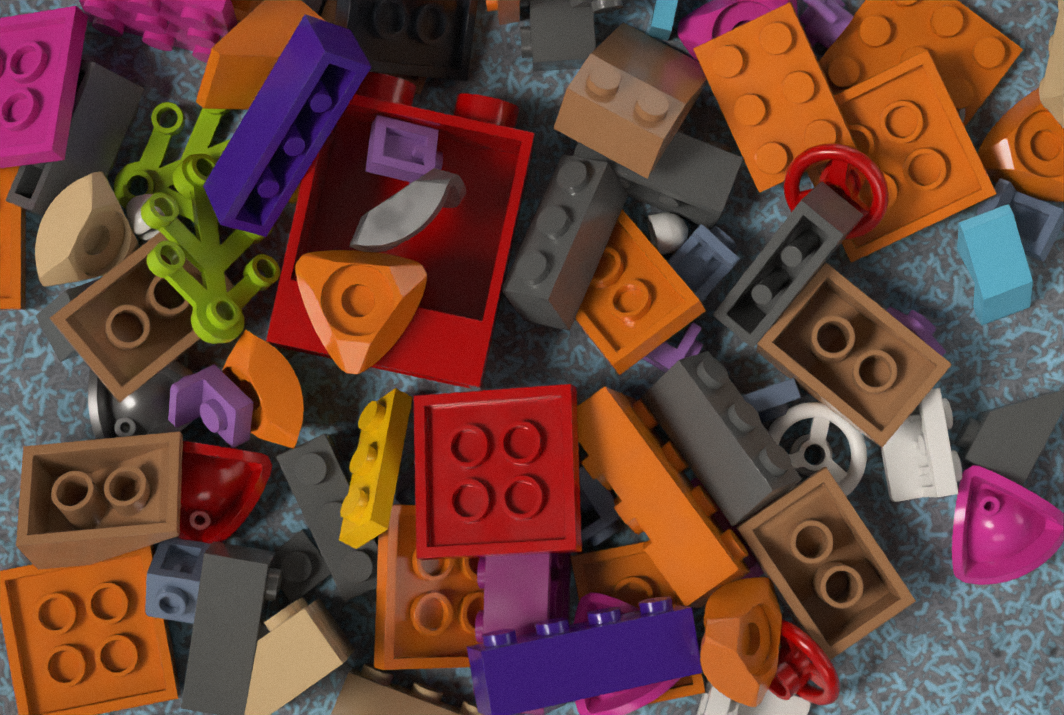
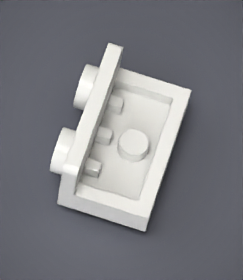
M940 388L931 389L887 443L881 447L889 498L893 502L959 494L957 482H960L962 479V467L957 452L955 450L951 451L948 430L953 426L952 410L949 401L946 398H942Z

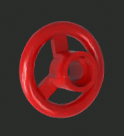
M832 143L816 145L800 153L789 165L784 179V195L791 212L814 189L800 191V180L805 170L816 162L831 160L825 166L819 183L823 181L864 215L844 240L863 236L881 222L887 211L889 191L882 171L872 159L857 149ZM865 177L871 186L873 195L870 208L857 198L865 183Z
M782 619L780 645L782 648L779 649L777 672L768 689L782 700H789L793 695L797 694L804 700L817 705H830L834 703L840 694V681L831 660L806 632ZM811 680L822 689H818L807 682Z

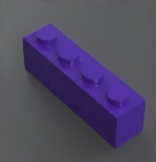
M306 14L303 16L203 185L220 225L267 237L371 69L369 61L351 30Z
M669 596L656 597L640 601V610L621 614L620 607H609L588 612V621L569 625L568 618H555L535 623L536 632L516 636L515 629H502L482 635L483 643L467 646L477 711L483 715H513L703 673L692 607L673 604Z

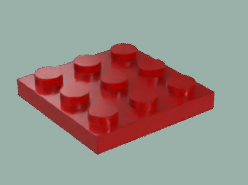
M572 384L414 396L416 559L439 560L582 552L577 387Z

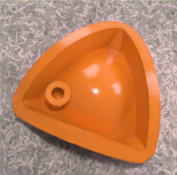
M1037 88L1016 103L997 121L984 138L978 150V155L989 178L996 184L1002 178L1010 181L1016 191L1039 200L1064 202V128H1062L1050 111L1042 105L1039 88Z
M355 250L310 252L303 254L295 265L299 290L312 325L331 358L347 374H360L366 371L392 348L412 320L427 283V274L420 263L407 258L377 252Z
M244 330L229 354L222 372L253 401L250 433L260 439L294 449L302 427L304 412L303 395L299 380L290 363L275 347L251 332Z
M745 578L721 586L709 597L704 613L705 633L700 650V662L704 675L720 693L750 707H757L762 702L777 672L782 614L774 585L769 578Z

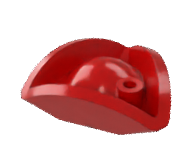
M183 441L180 534L178 537L183 540L212 544L213 541L223 542L231 536L249 516L265 489L273 466L269 457L258 452Z

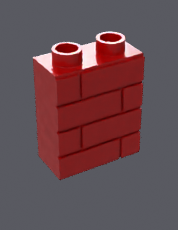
M369 71L302 178L266 342L278 348L332 359L318 337L308 316L299 290L295 265L303 254L330 250L359 251L350 247V243L361 217L409 185L407 181L366 172L371 124L376 116L380 115L439 130L436 151L443 153L441 170L459 175L466 187V194L457 207H442L434 220L414 237L400 243L393 249L377 252L407 258L420 263L427 274V283L420 304L409 325L392 348L371 368L481 391L502 297L501 289L506 279L534 150L535 133L515 129L519 107L507 101L478 94L461 93L457 96L453 115L412 107L416 85L401 78Z

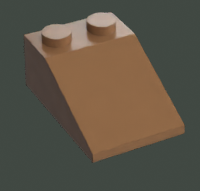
M623 22L588 56L567 87L553 129L648 179L705 88L708 80L698 61Z
M161 232L49 318L119 403L202 341L191 325L193 306L165 278H160L153 274L147 265L148 253L159 242L168 240ZM161 254L162 259L171 265L170 260ZM185 257V263L182 267L203 286L201 272ZM225 275L226 290L229 292L234 285Z
M828 263L822 266L757 343L756 351L789 379L794 378L796 385L880 447L887 443L952 365Z
M181 432L23 446L16 547L39 570L91 565L179 536L183 435Z
M823 467L736 527L766 578H769L773 583L777 596L797 627L806 632L823 649L830 660L916 602L827 467Z

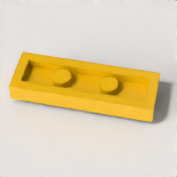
M397 388L378 401H371L362 411L358 421V427L361 429L357 450L352 456L349 465L352 476L348 494L340 510L343 521L339 541L355 549H358L389 528L413 398Z

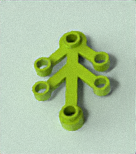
M163 102L157 105L151 115L154 129L140 161L124 166L115 178L114 194L119 204L126 209L128 202L136 197L131 192V184L138 178H145L148 181V190L145 194L162 192L170 195L178 204V215L188 218L194 223L192 201L170 189V187L174 186L172 175L175 168L191 154H207L214 158L216 162L219 160L230 139L212 147L210 145L223 115L229 113L231 109L202 108L181 159L161 167L173 135H177L183 130L186 118L183 111L174 103ZM166 111H175L178 117L176 124L170 128L162 127L160 125L161 115ZM217 218V225H218V228H220L221 225H220V223H219V221H218V218Z
M191 154L175 168L172 180L176 190L186 199L192 201L196 237L177 219L179 207L176 201L166 193L158 192L153 194L143 204L141 216L149 227L159 230L168 240L159 242L148 253L147 265L153 274L160 278H165L193 306L191 325L199 338L211 344L228 343L233 341L243 331L245 319L242 308L258 291L267 290L279 279L280 268L272 257L259 254L244 267V278L227 292L224 271L251 244H258L266 237L236 229L220 245L217 217L203 187L217 162L207 154ZM155 206L160 208L164 212L165 216L159 214L156 211ZM161 254L170 260L171 265L162 259ZM185 257L201 272L203 286L182 267L185 263ZM257 268H260L265 273L266 277L262 276Z

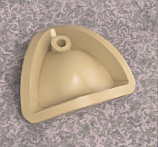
M102 171L91 173L70 184L61 191L46 210L40 223L35 243V261L42 286L49 287L103 276L140 248L130 224Z

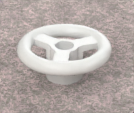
M820 402L802 403L789 408L786 415L780 416L772 422L767 430L776 444L779 445L781 437L790 426L800 420L813 418L810 434L800 436L790 447L788 455L791 459V465L797 472L806 476H811L823 467H827L847 497L857 487L865 471L867 450L863 434ZM830 422L838 426L848 439L851 449V461L847 472L832 460V449L826 440ZM810 445L817 446L821 451V459L815 465L809 464L804 457V452Z

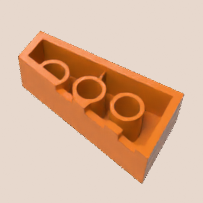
M604 386L577 406L578 442L587 453L581 464L593 480L597 478L607 490L613 489L618 497L614 499L615 506L613 508L624 523L637 535L645 532L650 540L643 544L645 552L685 606L692 608L702 607L718 588L730 582L740 580L751 572L743 560L749 555L744 544L733 530L728 529L724 532L713 516L718 511L715 501L702 485L693 486L684 473V470L689 467L688 463L672 441L664 443L654 428L659 422L642 398L636 401L635 398Z

